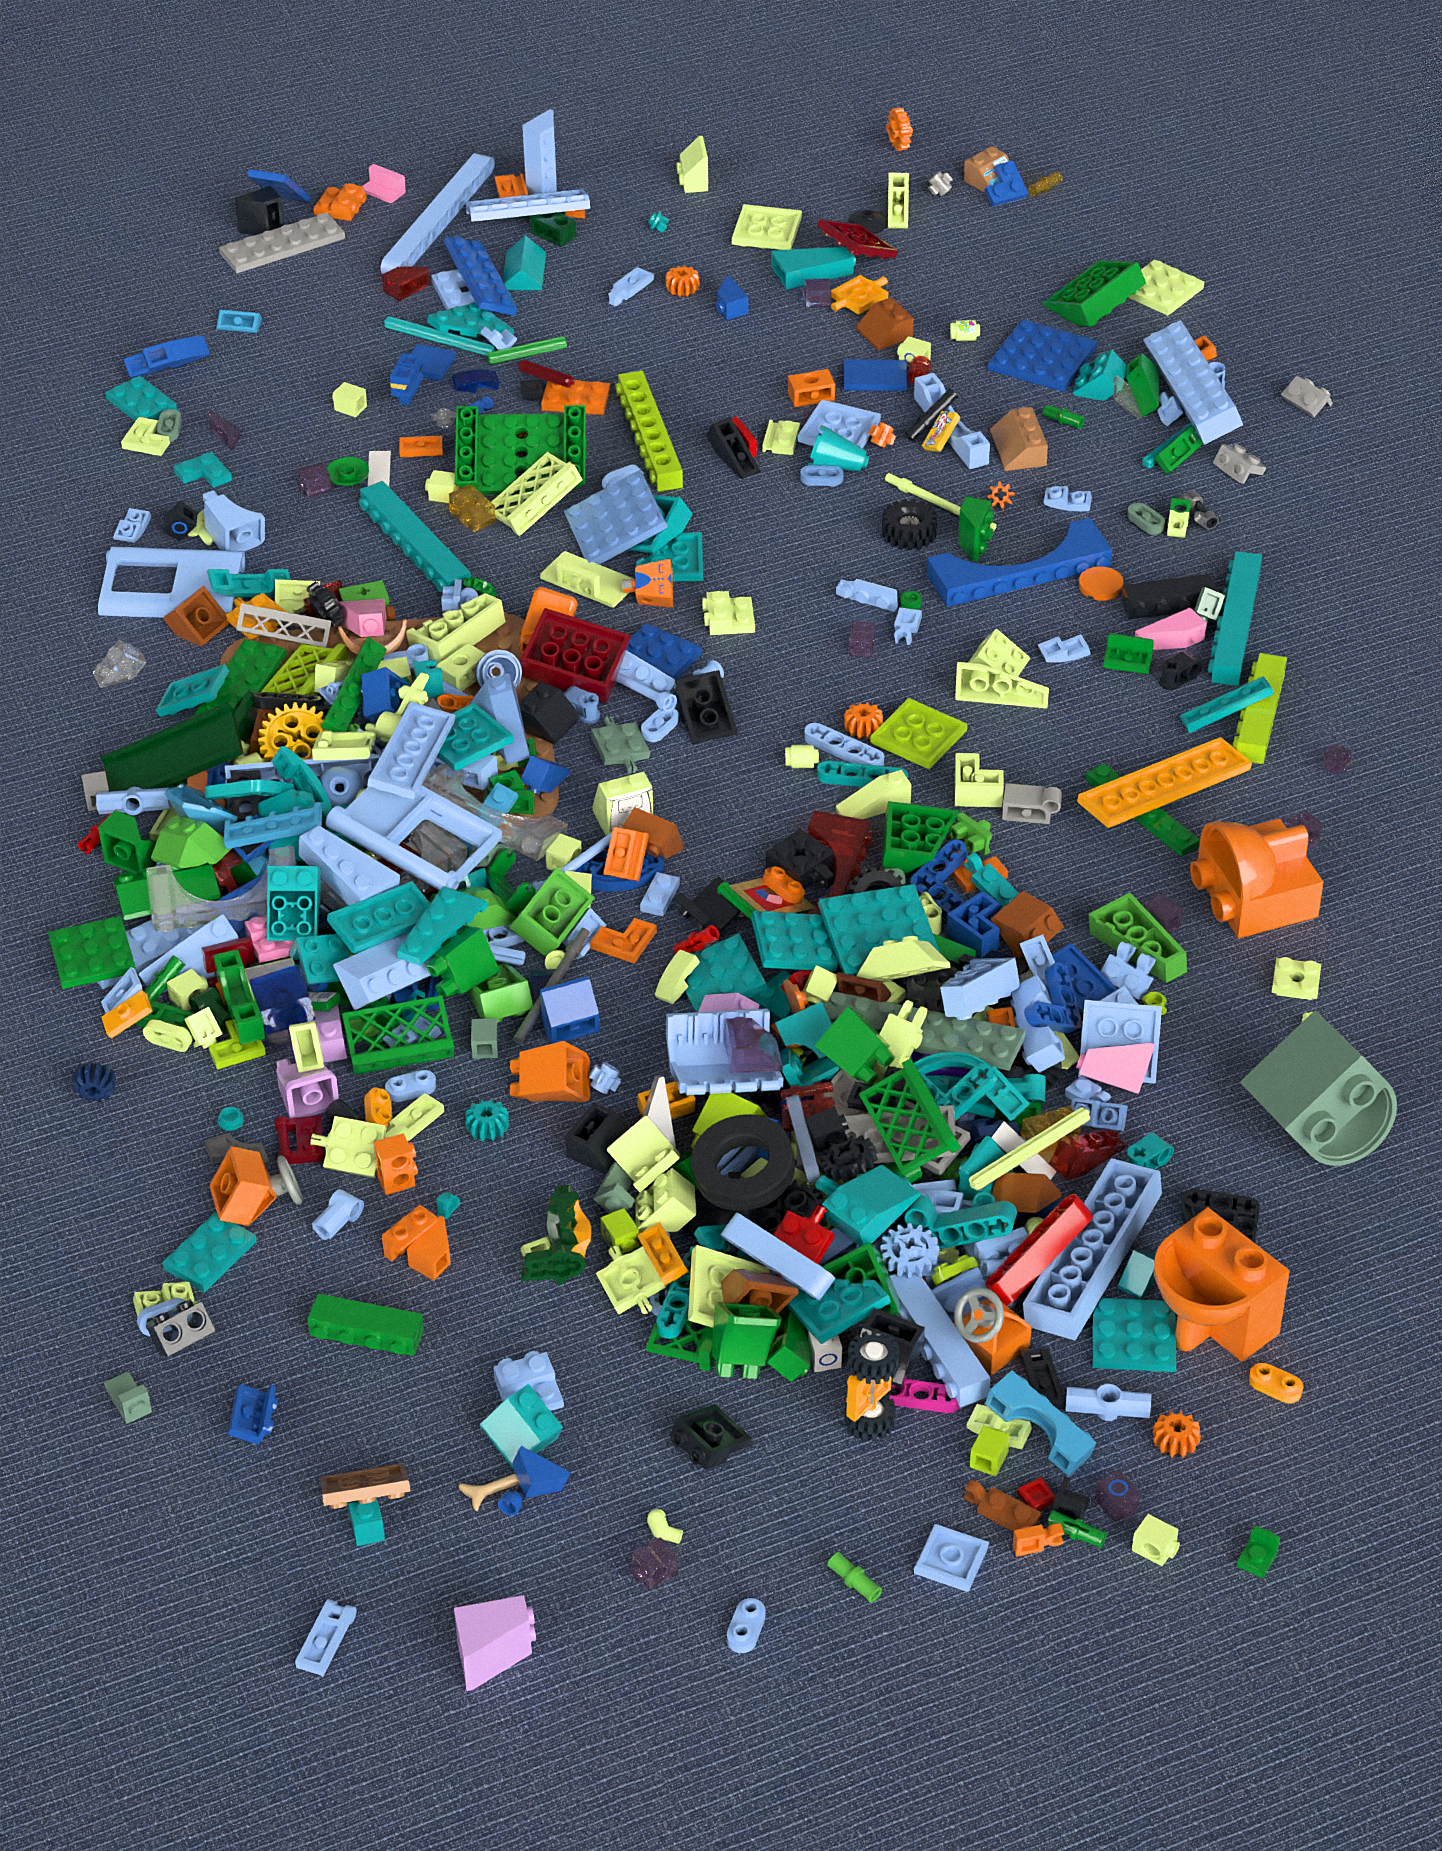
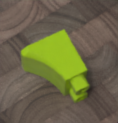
M733 1093L710 1094L692 1130L696 1136L693 1139L691 1148H694L696 1141L705 1130L720 1120L736 1115L768 1117L758 1105ZM742 1146L740 1148V1150L735 1154V1157L744 1149L745 1146Z

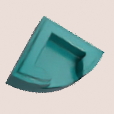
M449 1192L441 1194L436 1199L438 1217L442 1216L445 1220L448 1219L461 1204L460 1199Z

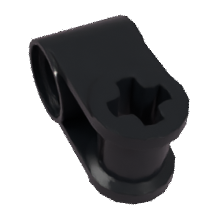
M1179 652L1172 658L1162 662L1161 670L1163 674L1159 684L1166 690H1175L1188 681L1197 678L1202 670V664L1186 652Z

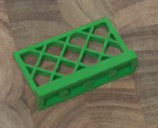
M443 996L342 1013L354 1075L454 1057V1043L451 1038ZM438 1004L440 1012L435 1019L424 1013L427 1006ZM410 1009L416 1013L410 1023L398 1017L403 1010ZM378 1014H386L391 1018L385 1028L373 1021ZM420 1016L431 1022L425 1032L413 1026ZM360 1018L366 1024L358 1032L350 1027V1019ZM394 1021L406 1027L400 1037L389 1031ZM370 1025L381 1031L375 1041L363 1035ZM436 1025L444 1030L446 1038L435 1040L428 1034ZM410 1030L421 1036L417 1043L409 1044L403 1040ZM384 1035L396 1041L392 1048L385 1049L378 1044ZM359 1039L371 1045L367 1052L355 1053L354 1046Z
M911 1058L902 1062L904 1068L859 1093L903 1176L949 1149L952 1153L961 1149L954 1133ZM903 1078L905 1079L906 1084L903 1092L892 1090L894 1083ZM877 1093L884 1094L880 1105L871 1104L868 1098ZM890 1096L900 1097L897 1108L886 1106ZM906 1099L917 1101L914 1111L903 1110ZM884 1112L894 1114L890 1125L880 1122ZM900 1115L911 1117L907 1128L896 1126ZM917 1118L928 1121L924 1131L913 1129ZM894 1131L905 1133L901 1144L891 1143ZM911 1135L922 1136L918 1148L907 1146ZM928 1138L937 1139L940 1143L939 1146L932 1150L924 1149ZM905 1151L916 1153L913 1161L903 1165L901 1160Z
M682 1282L679 1284L683 1288L690 1287V1284L685 1286L682 1284ZM674 1302L671 1303V1306L674 1308H681L685 1305L683 1303L676 1306ZM686 1319L683 1328H685L689 1335L679 1340L672 1338L670 1339L672 1343L664 1346L655 1344L657 1339L662 1338L657 1332L656 1320L646 1345V1351L699 1363L700 1370L710 1372L714 1362V1358L711 1356L713 1328L705 1325L704 1329L694 1333L690 1325L696 1322ZM694 1341L697 1350L695 1353L685 1351L682 1346Z

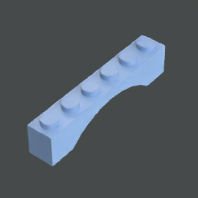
M934 373L915 378L914 399L923 411L926 412L945 393L942 382ZM950 405L945 412H954ZM959 420L947 440L969 469L989 464L990 443L980 431H971Z

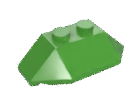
M177 815L171 818L160 831L151 858L154 862L178 868L200 866L207 862L209 864H216L232 848L226 849L224 838L207 823Z
M481 886L456 889L462 893L488 901V908L483 913L478 912L474 916V920L465 926L479 927L483 930L511 925L516 919L515 913L507 909L501 898L489 889ZM433 893L429 899L430 903L433 901V899L438 893Z

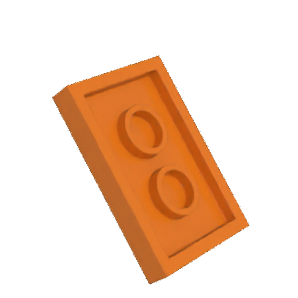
M574 380V386L571 385L570 388H566L547 381L541 403L542 411L564 412V405H586V414L604 415L610 393V383Z

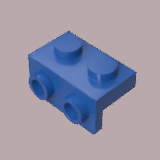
M239 1384L235 1392L227 1435L257 1445L260 1444L265 1435L269 1436L274 1425L271 1414L274 1413L278 1403V1397H275L276 1386L270 1385L266 1392H262Z

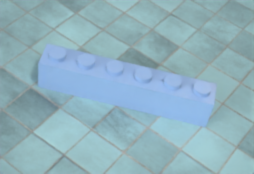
M904 1272L900 1277L897 1274L891 1275L890 1278L900 1301L901 1314L896 1316L925 1327L924 1348L921 1354L926 1361L929 1360L936 1378L941 1379L945 1384L948 1396L951 1399L956 1398L959 1407L988 1397L990 1391L989 1375L923 1278L919 1277L916 1273H912L911 1278H908L907 1273Z

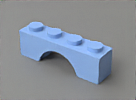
M1035 975L1020 983V987L1011 992L1013 997L1011 1005L1016 1012V1017H1014L1018 1028L1025 1029L1022 1056L1027 1065H1032L1038 1072H1041L1064 1060L1065 1055L1061 1040L1049 1026L1032 1027L1025 1018V1008L1034 1002L1039 1001L1052 1004L1048 987Z

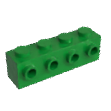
M323 1294L317 1295L307 1318L310 1336L339 1341L344 1344L364 1346L374 1350L390 1351L399 1355L414 1356L424 1333L423 1316L420 1313Z

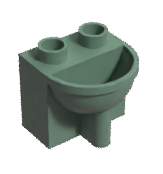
M1316 1010L1240 1081L1251 1095L1315 1160L1326 1165H1346L1370 1154L1386 1138L1396 1117L1397 1100L1390 1084Z

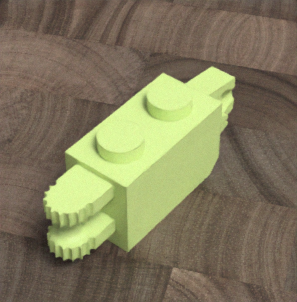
M909 1000L905 1001L898 1016L889 1014L880 1032V1036L890 1045L889 1049L895 1056L894 1061L889 1066L904 1068L902 1062L908 1060L914 1048L917 1049L921 1044L923 1030L920 1028L926 1018L927 1008L921 1006L912 1023L907 1021L913 1009V1002ZM878 1061L875 1063L874 1071L879 1077L874 1084L883 1080L887 1067H884Z

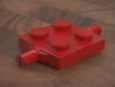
M818 1204L810 1218L801 1217L788 1210L773 1234L774 1237L816 1264H819L835 1237L833 1232L819 1225L827 1210Z

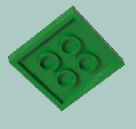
M121 916L48 932L62 989L124 976L130 967L136 971Z

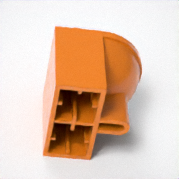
M1279 818L1252 826L1222 821L1211 822L1204 826L1200 838L1198 860L1190 864L1191 878L1198 890L1206 889L1211 896V907L1217 921H1227L1237 938L1319 916L1323 880L1306 857L1308 833L1304 825L1286 828Z
M1209 1207L1170 1234L1161 1243L1155 1255L1154 1277L1162 1299L1178 1315L1175 1332L1176 1347L1178 1349L1191 1351L1211 1337L1243 1362L1280 1334L1290 1270Z

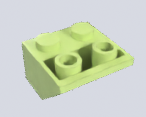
M673 1168L665 1174H660L650 1188L641 1191L636 1197V1226L639 1229V1233L658 1222H661L666 1232H678L696 1216L695 1186Z

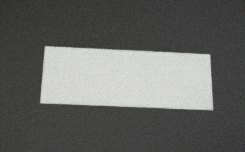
M369 451L368 486L384 481L389 487L391 451Z
M1005 1122L1001 1124L992 1136V1139L1006 1153L1025 1143ZM1038 1153L1020 1164L1027 1173L1045 1174L1050 1180L1057 1172Z

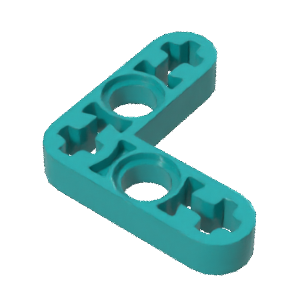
M248 780L205 786V799L216 800L250 795L273 797L287 790H294V783Z

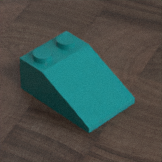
M653 495L668 528L627 550L655 553L684 531L693 513L680 497Z
M880 1165L839 1186L821 1205L827 1210L825 1212L827 1221L862 1247L868 1243L872 1244L921 1194L885 1166Z

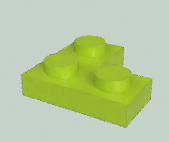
M232 1020L225 1021L226 1030L231 1039L208 1046L209 1053L217 1070L266 1055L265 1047L261 1040L240 1045Z

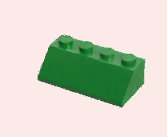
M208 862L200 866L178 868L170 865L158 869L156 867H148L140 873H122L118 875V878L113 879L118 905L124 921L159 913V907L160 912L171 910V906L173 910L221 898L213 866Z

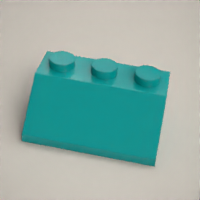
M290 789L260 802L257 807L260 818L269 817L271 811H275L279 815L293 812V807L299 806L300 810L314 808L315 800L313 793ZM303 834L277 839L268 847L269 854L271 856L304 861L299 856V836Z

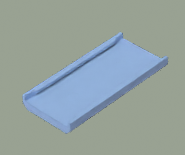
M584 189L466 201L467 214L471 215V221L590 209L589 196Z

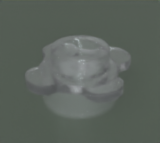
M440 408L431 418L433 421H436L438 426L448 427L452 425L453 418H456V412H451L447 408Z

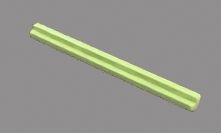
M1083 1107L1077 1109L969 1178L970 1187L976 1191L982 1189L1090 1120L1089 1111Z

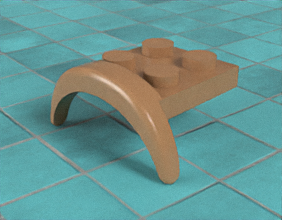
M403 619L401 629L397 635L395 631L384 632V635L367 637L387 649L385 655L396 650L401 644L406 632L407 619ZM339 626L340 635L346 646L352 652L358 654L367 637L355 635L350 636L349 639L344 633L342 626Z

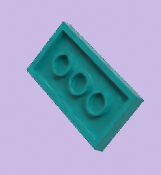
M411 881L328 913L327 921L350 951L355 954L411 932L430 905V902Z

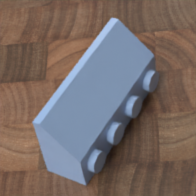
M550 109L523 125L526 188L530 195L557 192L553 110Z
M410 932L333 964L354 1010L431 976L426 968V964L433 959L432 956L420 966L397 958V950Z

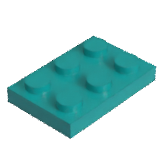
M140 375L105 392L106 399L134 421L138 417L158 420L163 411L169 409L177 410V405L173 400Z
M225 664L170 683L155 711L160 717L169 714L175 715L180 710L186 708L192 709L203 702H212L216 699L219 689L225 683L229 669Z
M214 1212L162 1262L163 1269L181 1280L189 1282L190 1285L205 1293L257 1242L256 1235L236 1223L219 1220L218 1214Z

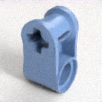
M570 686L563 693L580 714L579 720L589 724L595 723L600 719V711L597 709L599 697L595 693L587 692L576 686Z

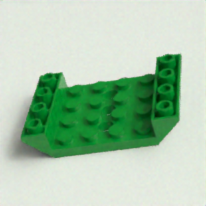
M564 405V414L479 415L478 406H456V486L477 495H500L519 478L516 475L517 471L528 470L547 452L566 464L570 462L575 465L582 481L572 490L585 484L586 405ZM519 432H525L528 434V436L524 439H519L516 437V435ZM519 451H525L528 453L527 456L524 458H519L516 456L517 452ZM548 461L543 468L551 466V461ZM550 473L542 474L541 478L549 477ZM536 476L530 477L527 482L535 480ZM534 487L526 488L525 493L533 491ZM520 490L515 491V492L512 493L511 495H517V494H519V493H520Z

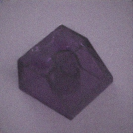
M735 1017L726 1019L725 1048L731 1073L783 1071L777 1040L752 1018Z

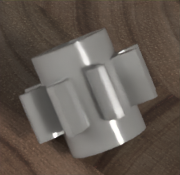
M939 171L928 180L931 183L928 189L933 195L939 193L942 196L952 188L949 182L953 179L947 172L942 174Z

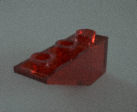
M1112 1130L1061 1138L1049 1165L1066 1179L1084 1176L1126 1148L1127 1144Z

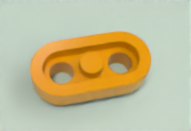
M374 1087L364 1097L366 1122L385 1125L388 1128L392 1120L390 1095L384 1089Z
M1258 1363L1251 1368L1249 1382L1254 1389L1285 1403H1294L1301 1398L1303 1383L1298 1377L1267 1363Z

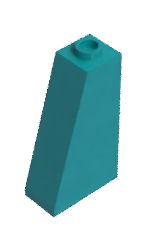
M847 247L771 251V268L786 290L809 285L814 282L852 275L856 265L855 256L848 251Z

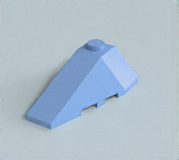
M221 915L193 933L138 975L146 987H148L155 978L154 974L157 971L160 972L172 955H175L186 964L176 977L190 969H193L199 976L202 975L206 980L216 977L215 972L206 973L201 948L239 939L225 916Z

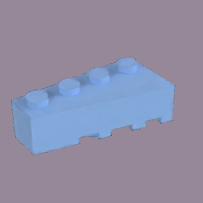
M1015 958L970 960V964H966L963 967V971H958L955 977L950 978L940 987L945 1016L956 1017L957 1020L969 1019L972 1017L971 1014L985 1010V1006L998 1003L999 998L1010 996L1012 991L1020 987Z

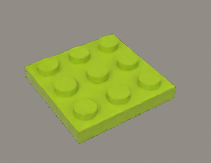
M908 698L870 736V743L930 769L967 731V723Z

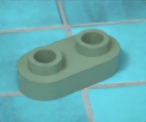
M174 409L163 411L159 417L157 434L168 436L170 442L176 440L179 437L182 424L181 413Z
M1134 503L1128 507V519L1145 532L1156 535L1164 530V517L1146 504Z

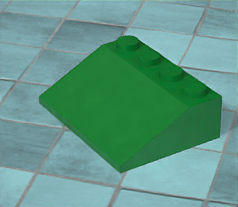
M1098 260L1045 300L1043 305L1077 326L1092 327L1098 323L1101 317L1109 315L1113 308L1126 302V298L1139 292L1140 288L1146 284V280L1138 262Z

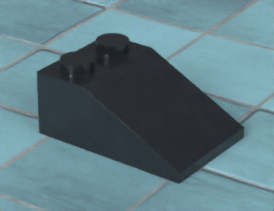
M720 670L674 681L673 692L677 698L678 709L692 744L738 734Z

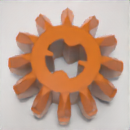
M677 265V268H670V271L667 272L666 287L667 291L671 292L672 295H679V297L685 295L688 297L689 294H695V291L699 290L700 280L698 271L694 270L693 267L688 268L686 265L683 267Z
M858 702L857 706L850 705V708L844 714L845 730L850 732V736L857 735L859 739L861 737L869 739L870 735L883 724L882 710H879L877 705L870 706L869 702L866 704Z
M1169 1410L1167 1416L1160 1414L1153 1426L1154 1446L1160 1447L1161 1454L1170 1452L1171 1458L1175 1454H1179L1182 1458L1185 1457L1187 1452L1193 1454L1201 1438L1199 1422L1193 1421L1192 1414L1183 1416L1182 1410L1178 1414H1174L1171 1410Z

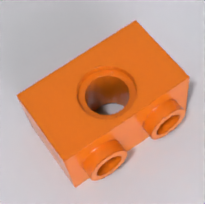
M828 369L789 375L788 395L794 407L817 404L821 400L835 401V382Z

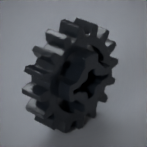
M316 581L306 587L310 597L308 602L319 619L331 621V626L335 628L344 622L340 612L342 606L331 590L329 591L327 587L324 589Z
M852 1135L846 1141L841 1138L840 1143L830 1144L831 1149L824 1150L825 1156L820 1157V1167L827 1178H833L834 1182H838L843 1178L844 1182H847L850 1177L855 1179L858 1177V1174L866 1173L867 1168H873V1162L878 1160L876 1155L878 1153L870 1138L864 1139L863 1135H860L857 1139H854Z

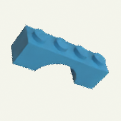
M1011 1370L990 1389L985 1405L1005 1422L1024 1419L1039 1425L1046 1432L1050 1440L1051 1450L1048 1459L1067 1476L1070 1477L1091 1457L1096 1442L1090 1434L1076 1426L1068 1415L1055 1408L1047 1397L1034 1390L1023 1377L1018 1376Z

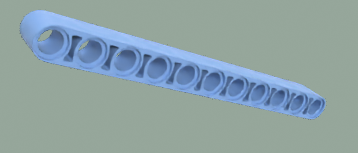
M474 153L384 257L381 263L382 274L397 278H403L462 209L466 201L473 196L493 172L495 165L493 157Z

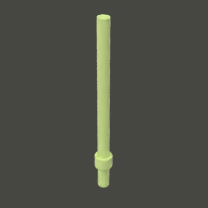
M890 473L886 475L885 481L897 486L898 490L905 493L910 492L960 516L961 507L913 485L912 481L906 478L901 479ZM992 522L990 528H993V532L996 529V524Z

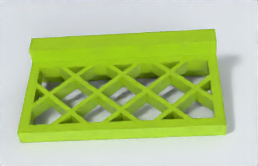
M338 643L332 649L301 644L261 692L281 693L280 691L293 687V690L284 693L315 695L322 699L321 693L314 692L315 672L308 674V672L315 670L316 664L349 659L346 645ZM305 652L312 653L310 655L301 657ZM314 660L317 661V662H315V663H312V664H309V665L304 666L305 663H308V662H311V661H314ZM301 665L300 668L289 671L291 668ZM305 674V676H302V677H299V678H296V679H292L293 677H296V676ZM287 679L290 680L288 682L278 685V683Z

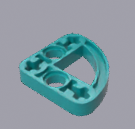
M963 1052L937 1053L924 1057L914 1063L929 1090L935 1092L934 1099L938 1106L953 1105L955 1121L995 1085L997 1080L995 1072L988 1063L974 1055ZM946 1067L971 1069L946 1094L925 1076L929 1072ZM981 1074L987 1075L988 1078L984 1080L982 1078L980 1079L979 1076ZM972 1082H974L975 1086L977 1085L978 1088L976 1090L971 1084ZM962 1090H971V1094L967 1099H958V1095ZM952 1100H955L956 1104L958 1105L957 1107H955V1105L952 1104Z

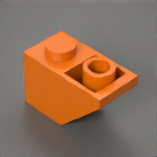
M439 1216L438 1222L407 1248L409 1267L432 1280H435L451 1264L445 1219L442 1216Z

